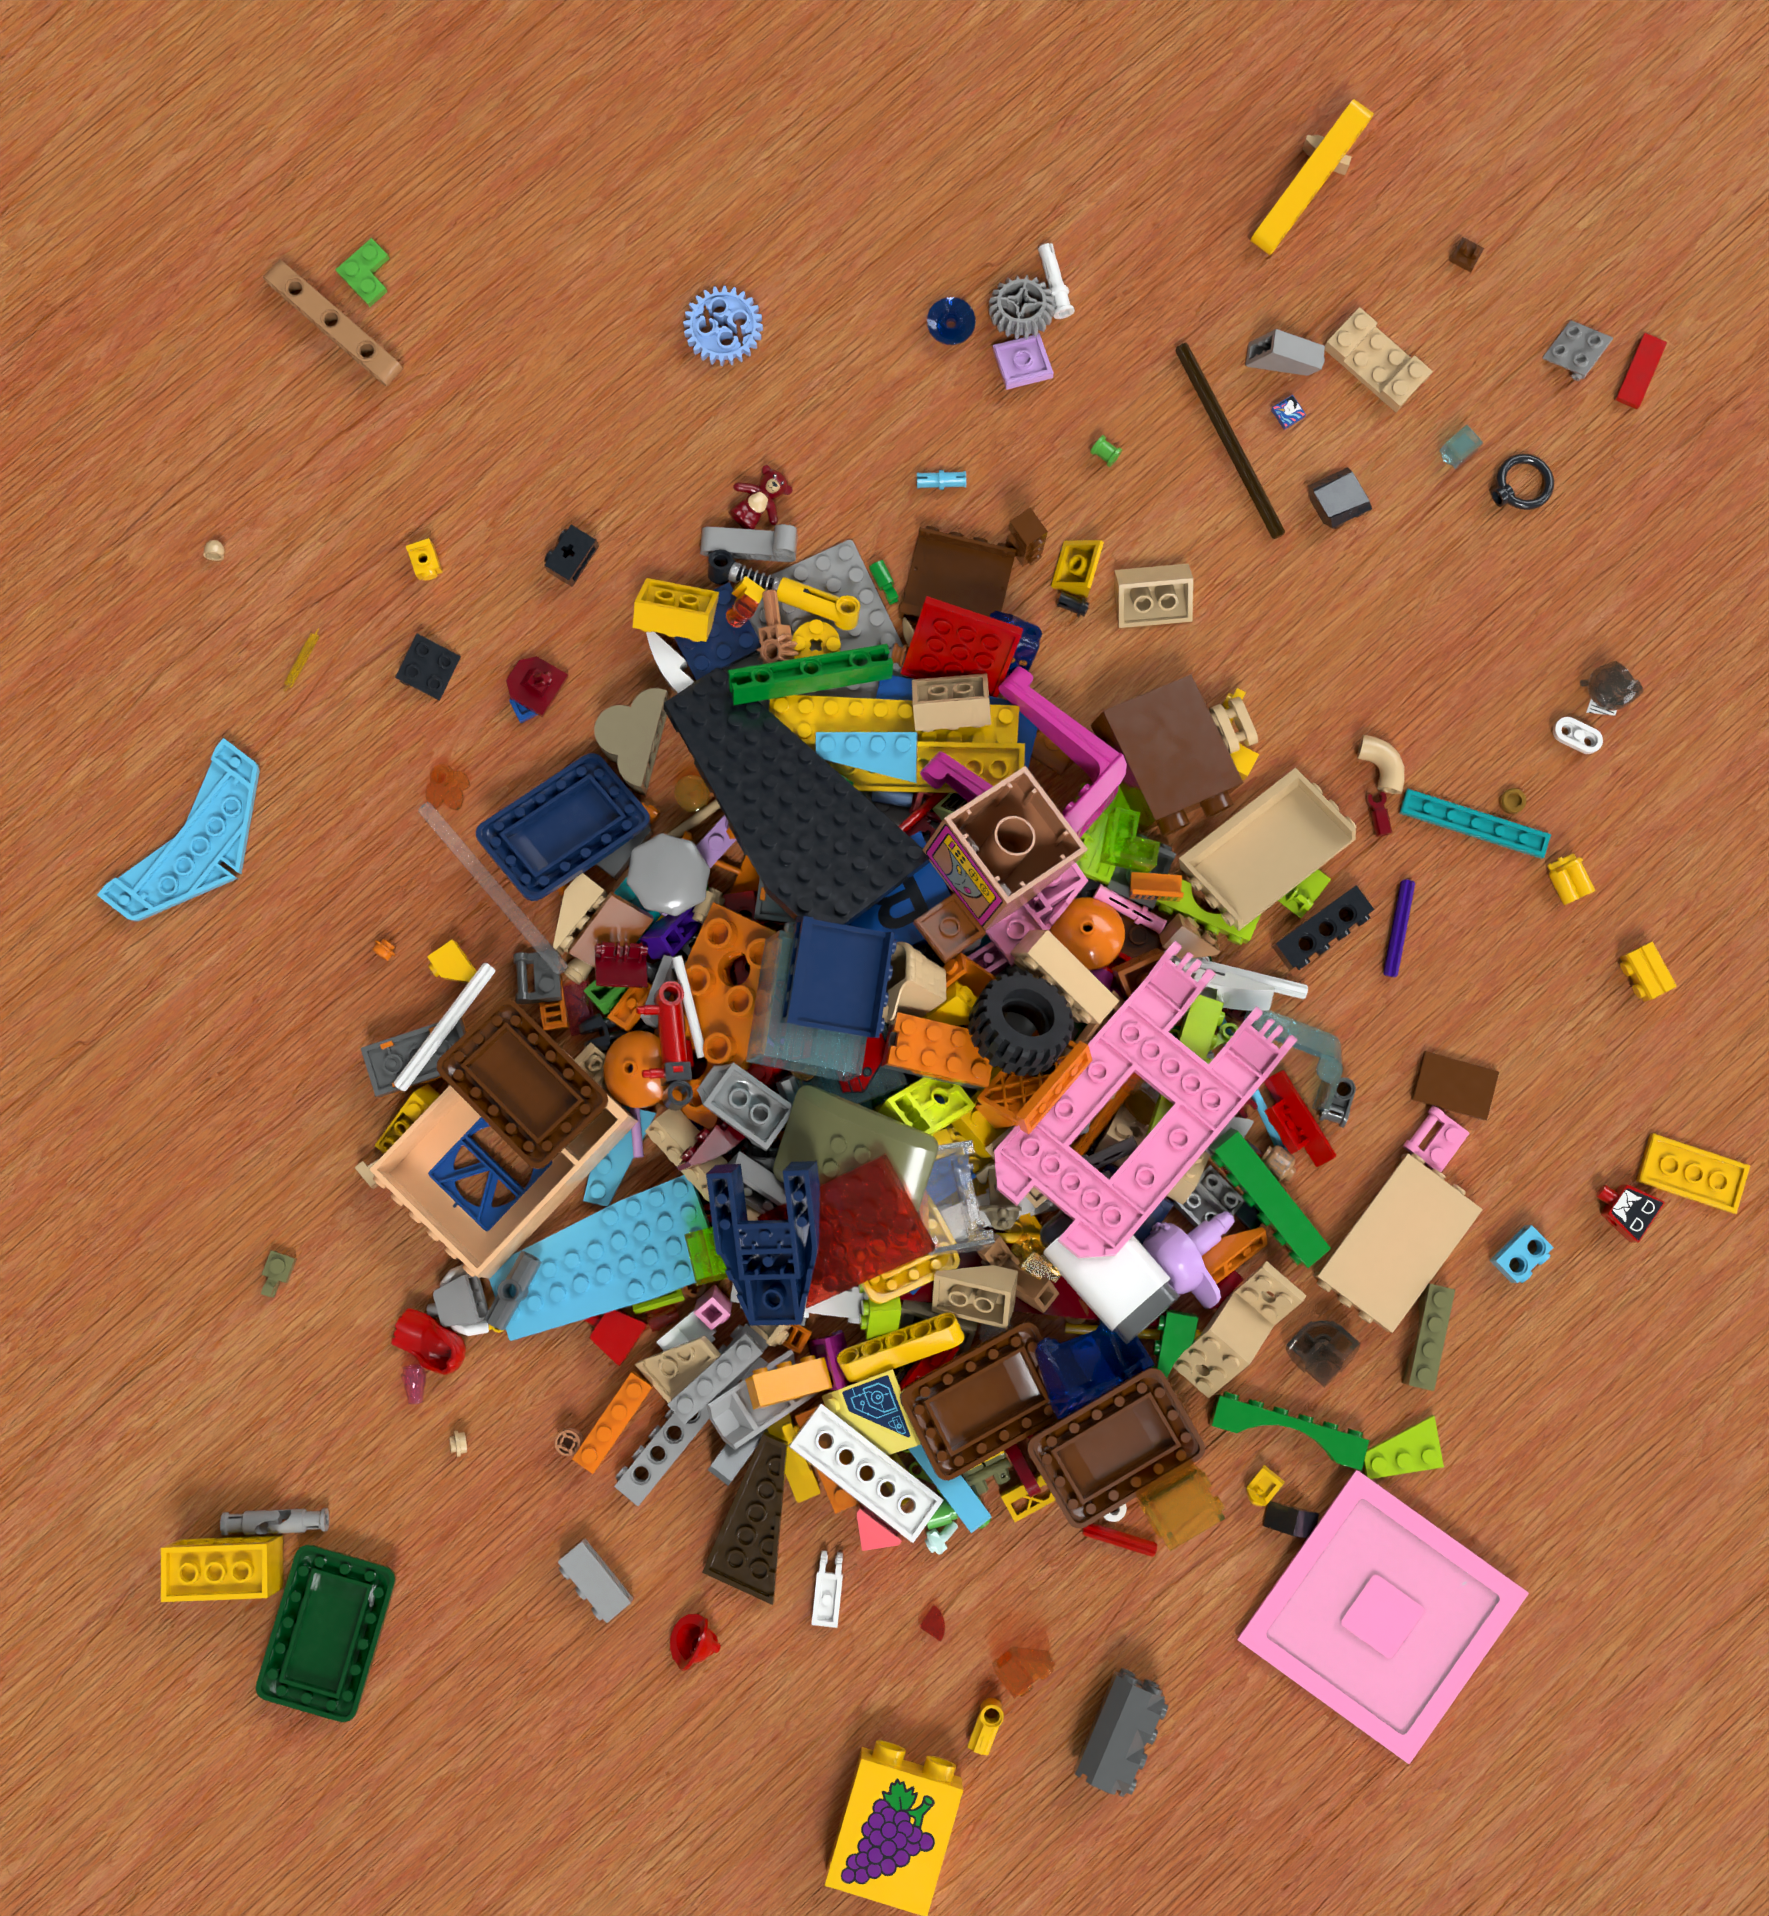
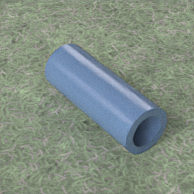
M873 792L871 801L911 808L913 793Z

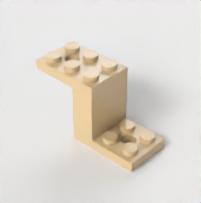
M1266 1261L1226 1297L1201 1335L1182 1353L1173 1367L1198 1388L1200 1392L1210 1398L1250 1365L1274 1325L1301 1304L1306 1295ZM1266 1291L1272 1292L1275 1297L1270 1296ZM1201 1365L1207 1366L1208 1369L1203 1368Z

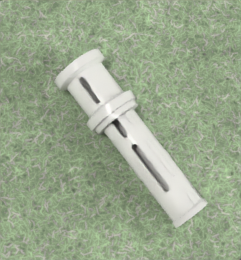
M1046 243L1038 248V252L1042 260L1049 289L1055 300V306H1053L1055 313L1053 317L1055 319H1063L1071 316L1075 309L1070 304L1068 297L1069 288L1063 283L1054 246L1052 243Z

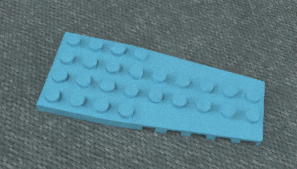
M685 1175L620 1200L521 1250L539 1258L542 1263L528 1287L527 1297L519 1303L506 1327V1332L510 1341L518 1340L529 1335L538 1334L576 1321L652 1300L724 1272L726 1269L721 1256L716 1253L714 1235L697 1188L686 1179ZM521 1251L513 1254L489 1279L495 1298L498 1294L499 1284L506 1280ZM512 1284L510 1294L514 1297L517 1291L515 1285Z

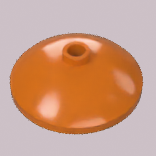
M1092 897L1073 899L1049 929L1089 971L1101 969L1113 962L1121 952L1125 939L1124 924L1118 912L1107 903ZM1089 925L1092 930L1086 932L1083 930V927Z
M632 1031L619 1037L609 1048L603 1066L604 1081L610 1094L619 1103L632 1108H645L656 1104L662 1099L663 1092L668 1086H661L660 1078L650 1079L642 1077L643 1070L660 1068L662 1066L660 1037L651 1032ZM632 1064L633 1071L630 1073L629 1066Z

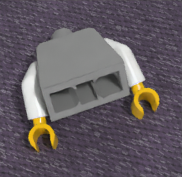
M464 1264L450 1269L440 1282V1288L433 1292L435 1302L427 1306V1314L433 1319L439 1317L443 1327L451 1326L453 1331L466 1336L488 1333L492 1329L497 1333L503 1332L504 1330L497 1329L484 1320L489 1310L480 1278L470 1276L462 1268Z

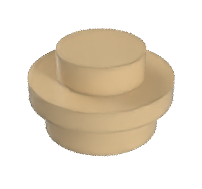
M454 1431V1436L449 1437L451 1453L456 1452V1456L460 1457L461 1454L467 1453L465 1432L458 1433V1431Z

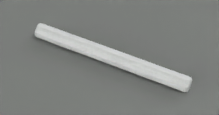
M1174 955L1171 961L1173 963H1175V961L1181 962V959ZM1192 958L1188 965H1192L1199 958ZM1199 959L1202 962L1200 969H1211L1221 976H1224L1226 972L1243 976L1275 987V993L1305 999L1308 993V986L1305 984Z
M488 963L481 965L394 1081V1085L398 1089L406 1091L493 976L495 969Z

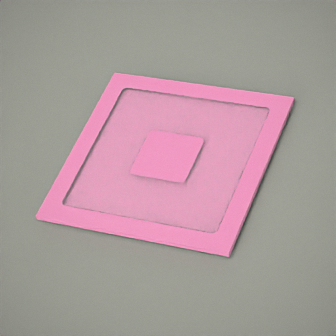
M1355 1469L1237 1637V1640L1406 1763L1410 1764L1529 1593Z

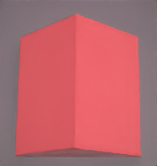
M860 1503L858 1505L857 1520L862 1551L898 1546L902 1542V1535L863 1504Z

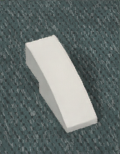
M646 632L656 664L674 693L678 694L693 684L694 681L683 672L687 667L686 660L655 632Z

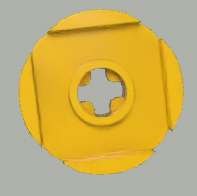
M818 619L801 625L795 631L792 641L798 643L794 649L799 654L794 656V659L840 652L841 649L837 631L830 624ZM821 641L822 643L820 646L822 650L818 651L817 649H815L814 651H811V642Z

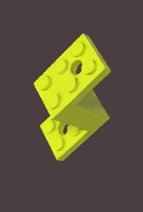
M924 1077L887 1099L878 1113H882L887 1117L933 1136L936 1132L972 1111L975 1104L960 1085ZM934 1095H941L945 1100V1104L938 1103L934 1099Z

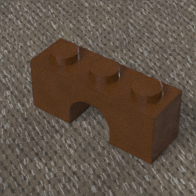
M1030 507L1009 522L1008 529L1011 534L1006 539V544L1010 545L1012 549H1016L1015 557L1022 567L1027 563L1032 565L1042 558L1041 554L1043 553L1048 533Z

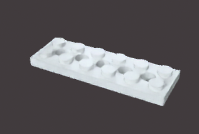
M822 1404L818 1405L789 1444L791 1449L911 1543H914L944 1501ZM823 1433L829 1434L832 1438V1444L827 1449H823L818 1443L819 1437ZM844 1449L851 1451L853 1456L852 1461L847 1465L842 1464L839 1460V1454ZM865 1465L870 1466L873 1470V1476L868 1481L862 1480L859 1475L860 1469ZM886 1481L893 1485V1493L888 1497H884L880 1492L881 1484ZM909 1497L912 1499L914 1507L911 1512L904 1513L901 1510L900 1504L904 1498Z

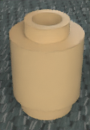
M709 887L708 891L706 890L705 901L695 905L692 911L694 913L692 919L703 924L713 902L723 906L725 899L722 898L723 893Z

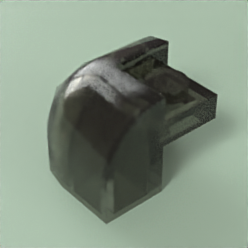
M1324 1320L1309 1322L1286 1344V1351L1291 1360L1304 1373L1307 1372L1324 1388L1339 1372H1342L1360 1348V1342L1341 1325L1334 1321Z

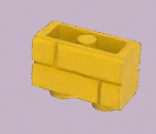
M1653 941L1620 957L1622 961L1620 967L1623 973L1631 977L1635 984L1632 986L1635 995L1639 999L1642 998L1644 1002L1677 987Z

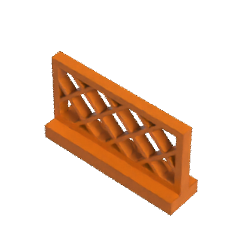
M1036 1030L1031 1036H1039L1038 1031ZM1070 1040L1066 1048L1071 1049V1052L1066 1056L1059 1057L1055 1064H1052L1056 1068L1052 1074L1041 1076L1040 1071L1038 1077L1023 1079V1076H1019L1020 1080L1005 1083V1078L1009 1074L1001 1070L989 1083V1087H986L977 1097L978 1102L1017 1123L1023 1132L1030 1134L1092 1062L1089 1046L1082 1041L1075 1043ZM1039 1083L1040 1088L1035 1093L1025 1094L1024 1086ZM1021 1087L1022 1095L1007 1098V1089ZM1003 1091L1004 1099L995 1101L988 1099L992 1093ZM1023 1102V1107L1017 1114L1009 1110V1104Z

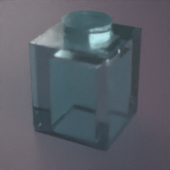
M1466 425L1440 449L1441 456L1447 464L1452 465L1456 469L1478 451L1483 441Z

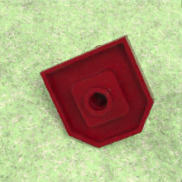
M535 656L519 660L506 679L511 700L543 717L569 676L567 673Z

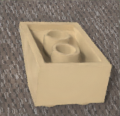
M995 1265L936 1271L934 1275L932 1312L940 1314L953 1313L957 1318L1007 1329L1015 1306L1018 1271Z

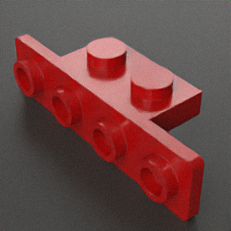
M1281 1070L1267 1078L1264 1083L1276 1103L1264 1112L1289 1153L1293 1154L1304 1147L1316 1167L1334 1159L1336 1153L1286 1072Z

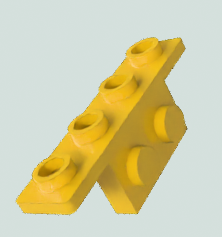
M788 1413L767 1429L769 1434L788 1442L785 1474L796 1501L800 1503L819 1495L821 1491L810 1466L812 1464L789 1447V1444L798 1434L800 1428L798 1425L794 1426Z

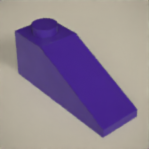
M695 906L678 916L668 914L666 917L661 918L640 938L643 945L648 946V954L651 959H660L664 955L673 957L703 925L692 919L694 915L692 911Z

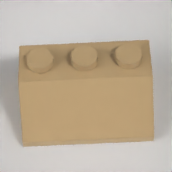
M1189 564L1115 570V600L1118 627L1126 628L1192 622L1193 576Z
M987 673L912 680L915 731L930 732L935 729L947 728L955 730L960 727L972 726L980 728L985 725H991Z

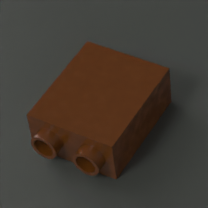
M1192 675L1106 709L1091 724V728L1098 738L1124 755L1127 764L1126 775L1119 786L1141 832L1158 826L1162 836H1167L1190 824L1186 813L1201 807L1206 818L1234 805L1229 794L1243 784V780Z

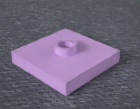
M1040 333L1037 337L1034 335L1029 336L1027 340L1023 337L993 345V353L1006 390L1053 378V370Z

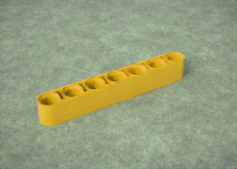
M1355 99L1351 101L1258 227L1250 240L1253 244L1268 255L1274 252L1374 115L1373 112Z

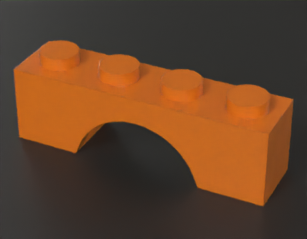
M635 1370L630 1373L572 1458L573 1461L592 1474L598 1470L627 1424L654 1388L648 1379Z

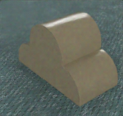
M651 688L641 692L634 699L631 707L615 705L605 709L598 716L594 727L595 738L607 758L617 763L619 772L628 787L634 792L645 796L647 795L667 719V714L663 709L664 702L670 699L667 690L660 688Z

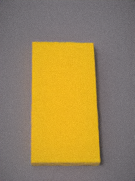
M1651 1133L1636 1182L1732 1214H1737L1750 1165Z

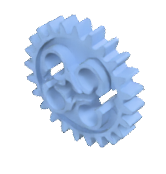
M723 286L722 292H718L717 288L713 287V294H709L707 290H704L705 298L697 295L696 301L698 304H689L692 312H685L688 320L683 321L684 328L687 329L684 331L685 337L689 338L687 340L688 346H694V354L696 355L701 352V359L703 361L709 356L712 365L718 359L721 366L724 365L725 360H728L733 365V358H737L742 362L743 353L750 357L751 352L749 348L757 349L755 340L762 339L759 332L763 331V324L759 323L762 321V315L757 314L759 312L758 305L752 306L753 298L745 300V292L743 291L737 295L735 287L729 293L726 286ZM704 306H706L709 315L714 316V320L712 318L709 319L712 330L708 333L701 332V329L706 326L705 317L702 316L704 314ZM717 307L725 308L722 313H713ZM738 319L746 321L744 325L740 326L741 334L745 336L743 337V346H741L737 336H734L733 340V333L737 334V326L734 322ZM725 339L733 340L728 346L721 344Z

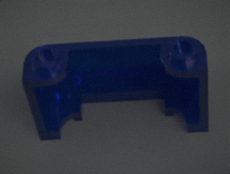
M1100 1319V1325L1097 1329L1060 1344L1057 1339L1051 1340L1048 1337L1037 1344V1349L1035 1350L1036 1359L1051 1408L1058 1419L1066 1417L1083 1407L1085 1403L1100 1397L1111 1388L1143 1370L1153 1368L1155 1364L1138 1336L1126 1344L1114 1330L1111 1332Z

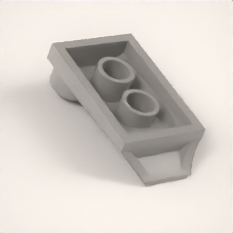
M734 1062L723 1066L714 1065L697 1088L704 1107L747 1137L753 1145L765 1151L788 1121L793 1106Z

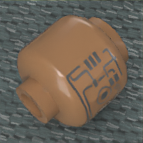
M1280 1145L1268 1146L1259 1157L1278 1182H1281L1283 1179L1289 1181L1297 1170L1293 1167L1296 1161L1295 1157Z

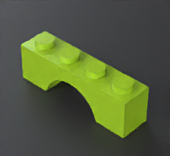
M1182 880L1181 892H1184V895L1180 902L1156 901L1155 905L1159 906L1158 910L1167 915L1179 913L1185 918L1191 917L1198 924L1205 926V931L1209 930L1214 935L1224 934L1228 936V941L1237 945L1247 944L1251 940L1261 916L1260 914L1238 931L1234 925L1231 927L1227 925L1221 914H1213L1201 909L1193 898L1192 883Z

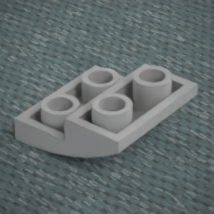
M1210 1165L1203 1171L1196 1188L1186 1202L1182 1205L1174 1200L1173 1206L1196 1228L1204 1220L1209 1222L1212 1217L1224 1211L1230 1212L1233 1216L1245 1201Z

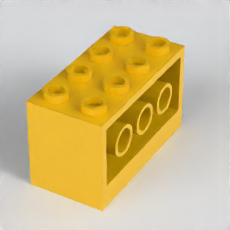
M283 1535L179 1539L161 1548V1602L268 1598L283 1589Z

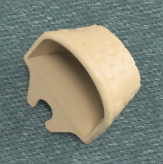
M897 942L895 953L891 956L890 965L893 967L892 977L887 982L886 989L889 993L887 1006L883 1008L882 1018L888 1024L894 1019L897 1012L922 1018L946 1001L945 969L927 959L909 943Z

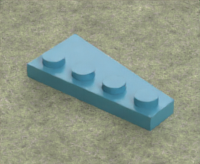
M816 732V753L823 760L917 783V732Z
M623 1106L630 1113L629 1107ZM640 1109L643 1141L647 1134L645 1130L651 1125L657 1113ZM631 1130L590 1172L583 1201L607 1207L610 1206L626 1171L634 1159Z

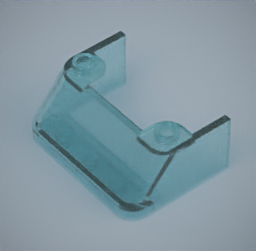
M1271 1010L1263 1011L1262 1016L1252 1024L1253 1028L1259 1032L1265 1022L1272 1018L1275 1023L1265 1033L1264 1037L1268 1038L1280 1025L1283 1027V1032L1274 1039L1275 1041L1283 1043L1289 1035H1293L1298 1039L1293 1048L1319 1057L1316 1071L1322 1081L1312 1109L1330 1110L1343 1072L1341 1043L1335 1035ZM1248 1011V1012L1246 1013L1243 1022L1245 1021V1019L1249 1016V1014H1250L1252 1011Z

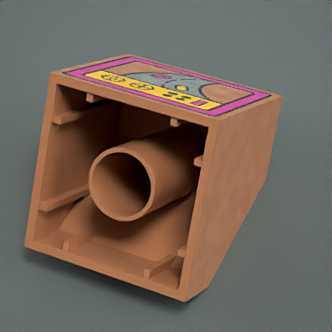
M1026 766L945 817L923 848L925 854L930 858L929 861L950 890L957 894L985 931L1025 905L1074 865L1088 850Z

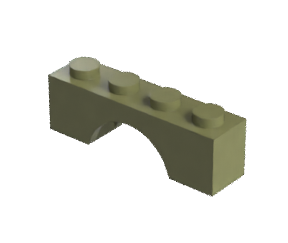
M1428 1284L1421 1293L1418 1305V1332L1413 1350L1407 1358L1403 1384L1431 1391L1435 1390L1455 1289Z

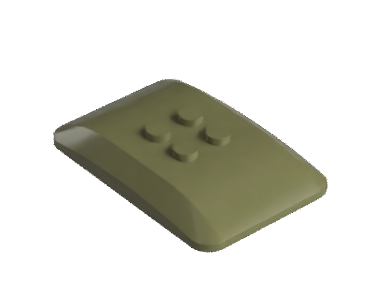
M806 1085L802 1086L796 1093L774 1163L773 1172L776 1179L784 1183L783 1170L791 1162L817 1161L821 1202L896 1233H906L912 1229L939 1146L935 1137L816 1086Z

